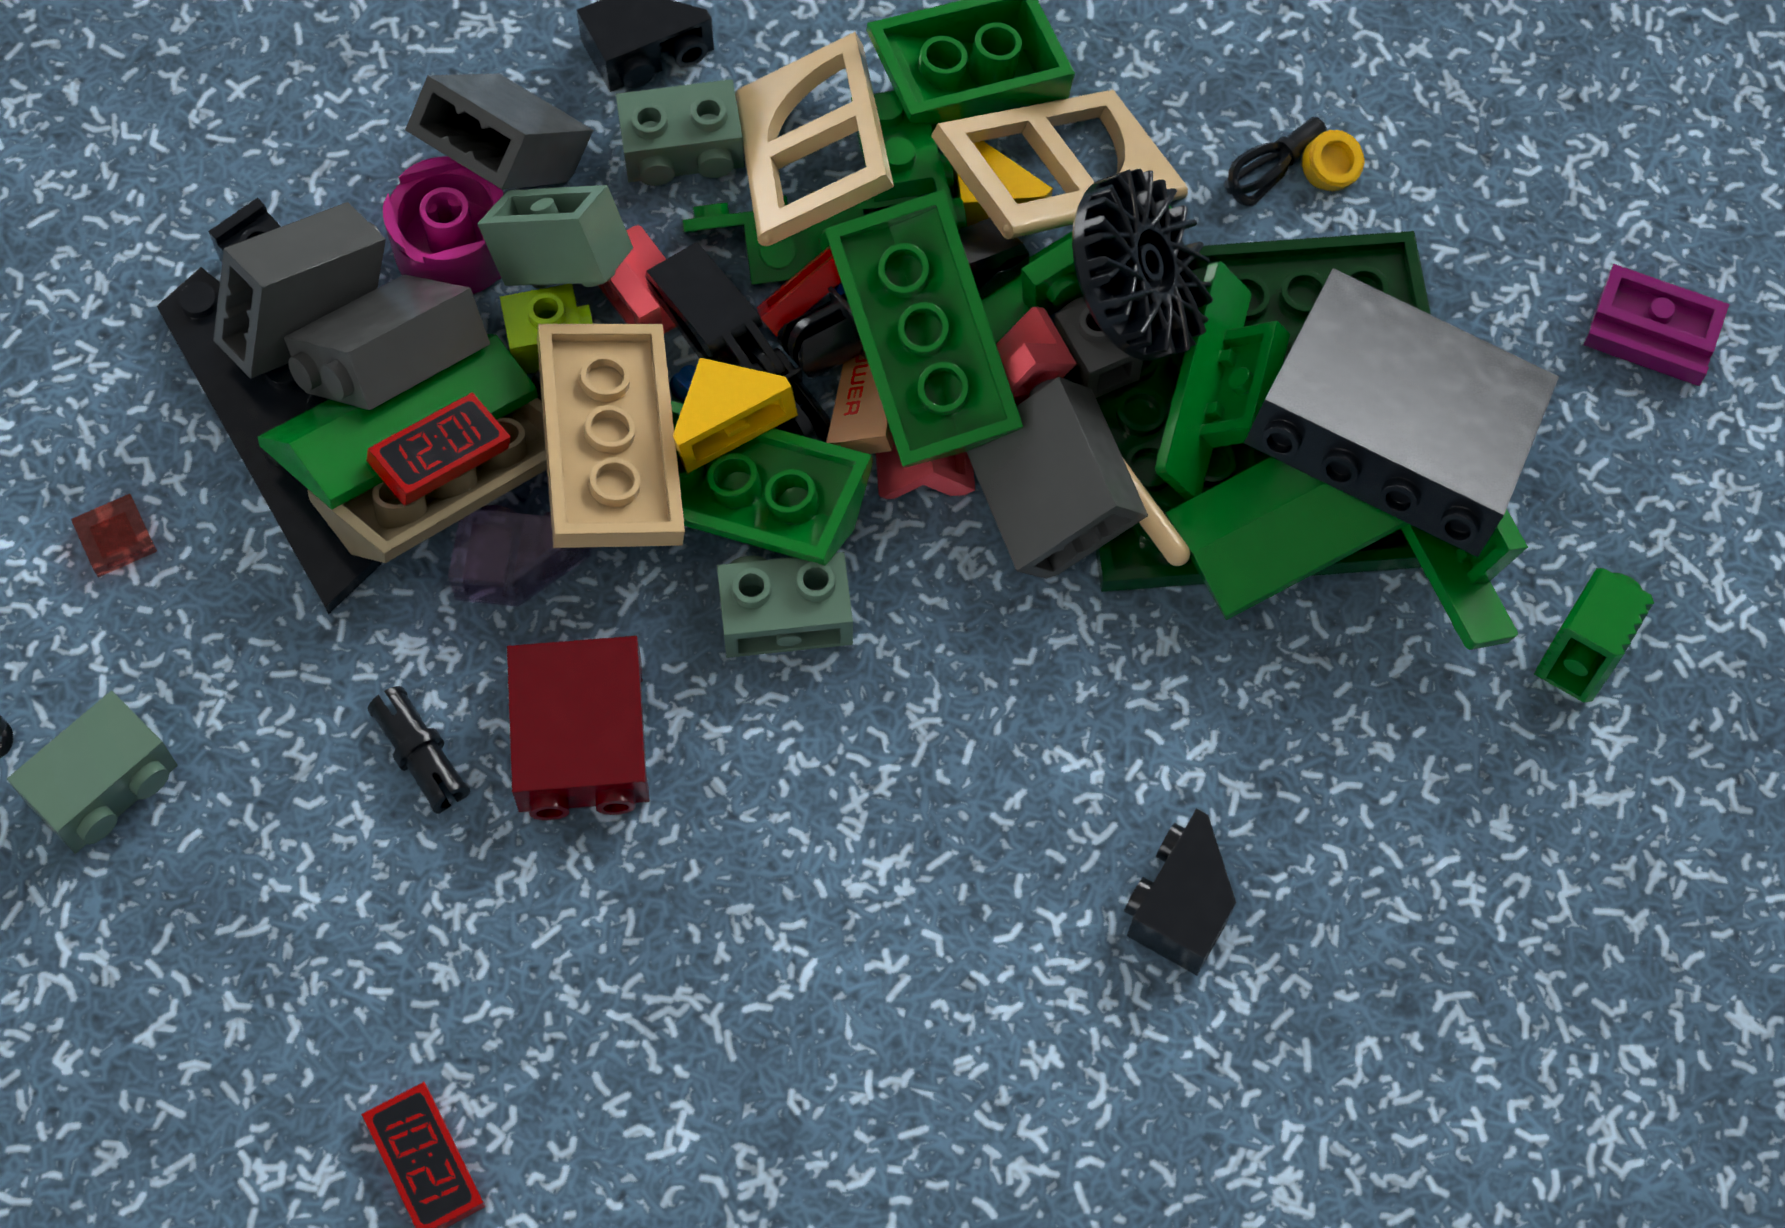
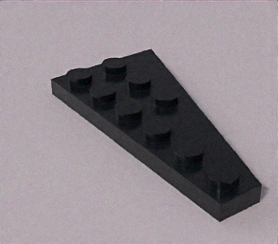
M200 267L161 301L157 308L327 613L330 614L382 562L351 555L309 500L308 489L265 452L258 442V436L329 399L305 393V390L294 380L289 364L280 366L252 379L239 368L213 341L220 282Z

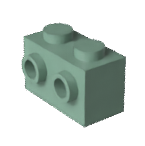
M733 79L616 94L628 182L641 181L647 185L658 186L670 182L674 176L700 173L707 178H719L729 174L733 169L744 167L743 137Z
M608 185L507 190L477 223L505 286L532 285L534 288H546L554 284L581 283L586 287L597 286L607 282L615 275L617 267L633 249Z
M844 552L835 553L826 566L795 557L766 560L761 556H743L733 560L730 564L717 565L726 658L853 645V617Z
M111 690L11 774L7 781L30 808L76 854L86 844H94L105 838L115 827L118 817L137 800L147 799L157 793L167 782L169 773L178 765L158 736Z

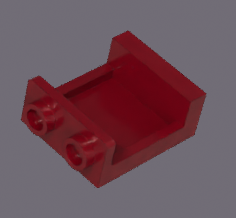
M625 636L507 646L512 793L518 811L530 812V816L538 820H556L568 816L570 813L569 808L596 806V811L601 814L619 815L633 811L636 807L635 803L650 802L646 772L641 682H643L642 662L638 637Z

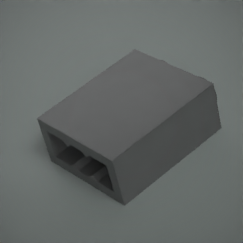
M500 73L427 75L405 131L503 190L567 183L577 169L593 129Z
M345 202L224 248L213 341L250 379L288 364L291 354L284 336L378 288L386 238L381 235L374 224L368 222L349 202Z
M406 274L284 336L291 354V358L288 361L290 372L296 383L305 390V393L366 410L377 407L490 345L470 287Z
M1061 377L1038 384L1030 391L1029 398L1017 405L1023 429L966 451L1016 571L1045 579L1059 575L1148 517V513L1092 389Z

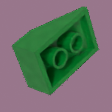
M960 0L867 23L866 31L909 122L938 124L1069 98L1075 72L1038 0Z

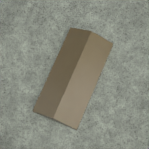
M536 398L497 420L511 436L509 448L506 451L406 506L400 502L385 482L378 484L332 510L308 489L309 500L351 555L387 563L547 470L542 400Z

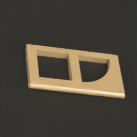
M856 32L747 84L735 92L756 232L760 245L771 246L894 187L864 47ZM846 68L852 102L778 137L785 120L798 103L823 81ZM859 131L866 167L785 206L779 169Z
M1114 90L938 123L931 135L932 139L1005 239L1073 225L1077 207L1086 190L1094 183V180L1055 130L1054 126L1099 118L1107 129L1116 150V174L1129 169L1131 171L1142 169L1143 172L1151 170L1153 171V181L1163 179L1166 181L1167 189H1177L1172 201L1186 198L1188 194V188ZM1022 133L1065 191V194L1017 204L973 143Z

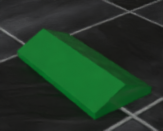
M944 189L825 228L835 264L903 468L964 453L1023 429V424Z
M487 333L490 345L371 410L329 399L258 436V442L265 452L332 510L384 482L366 461L369 447L472 392L496 420L537 398L538 393L536 386L500 338L495 334Z
M671 401L675 430L683 404ZM773 428L687 473L676 448L684 526L826 566L855 529L873 465L872 455Z
M1269 457L1165 512L1166 517L1188 545L1192 563L1226 620L1408 525V523L1273 457Z

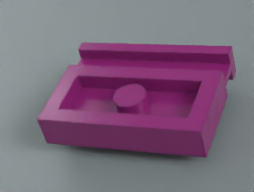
M1613 264L1606 278L1583 345L1700 386L1707 375L1708 365L1714 353L1729 304Z

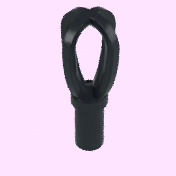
M1311 117L1288 136H1282L1275 142L1260 144L1238 156L1232 162L1228 172V179L1224 183L1227 193L1232 194L1235 200L1242 205H1256L1285 176L1289 166H1292L1299 160L1306 146L1318 135L1327 131L1324 122L1318 117ZM1277 158L1279 159V162L1261 178L1240 186L1239 180L1265 163ZM1256 191V192H1255L1253 195H1251V196L1246 195V194H1248V193H1251V192Z

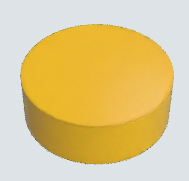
M1329 130L1321 133L1306 146L1302 155V169L1305 177L1314 187L1325 191H1338L1348 187L1360 177L1364 168V154L1360 144L1350 134L1340 130Z

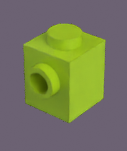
M572 284L500 296L510 353L526 374L534 373L539 369L538 324H593L589 304L577 306Z

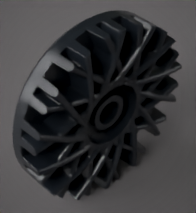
M1129 169L1094 182L1084 193L1077 207L1073 223V259L1082 295L1101 331L1117 348L1139 360L1153 361L1190 350V347L1196 345L1193 337L1206 332L1204 324L1208 321V318L1198 308L1208 305L1213 301V298L1207 291L1211 287V283L1208 281L1201 282L1192 271L1207 266L1210 260L1199 253L1204 246L1202 242L1184 245L1182 241L1184 230L1194 227L1197 221L1194 219L1186 221L1188 208L1184 205L1169 209L1177 189H1167L1166 181L1163 179L1153 181V171L1151 170L1143 172L1142 169L1132 171Z

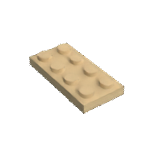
M538 324L537 346L553 548L682 546L685 527L676 445L673 439L674 425L663 324Z

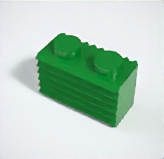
M1596 568L1537 666L1534 675L1583 703L1593 701L1624 656L1643 620L1648 615L1649 610L1654 604L1652 595L1644 591L1639 583L1627 575L1611 573L1604 568Z

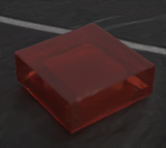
M130 493L71 519L97 577H101L157 552Z

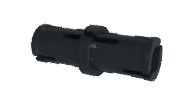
M395 686L384 691L397 710L395 715L391 714L379 695L374 697L367 707L368 712L375 718L384 734L394 746L393 758L401 770L409 769L429 801L433 812L439 814L451 807V804L439 787L441 782L445 783L457 802L466 798L470 793V788L467 783L463 782L441 750L445 745L443 739L436 729L426 727L419 713L409 700L405 689L401 686Z

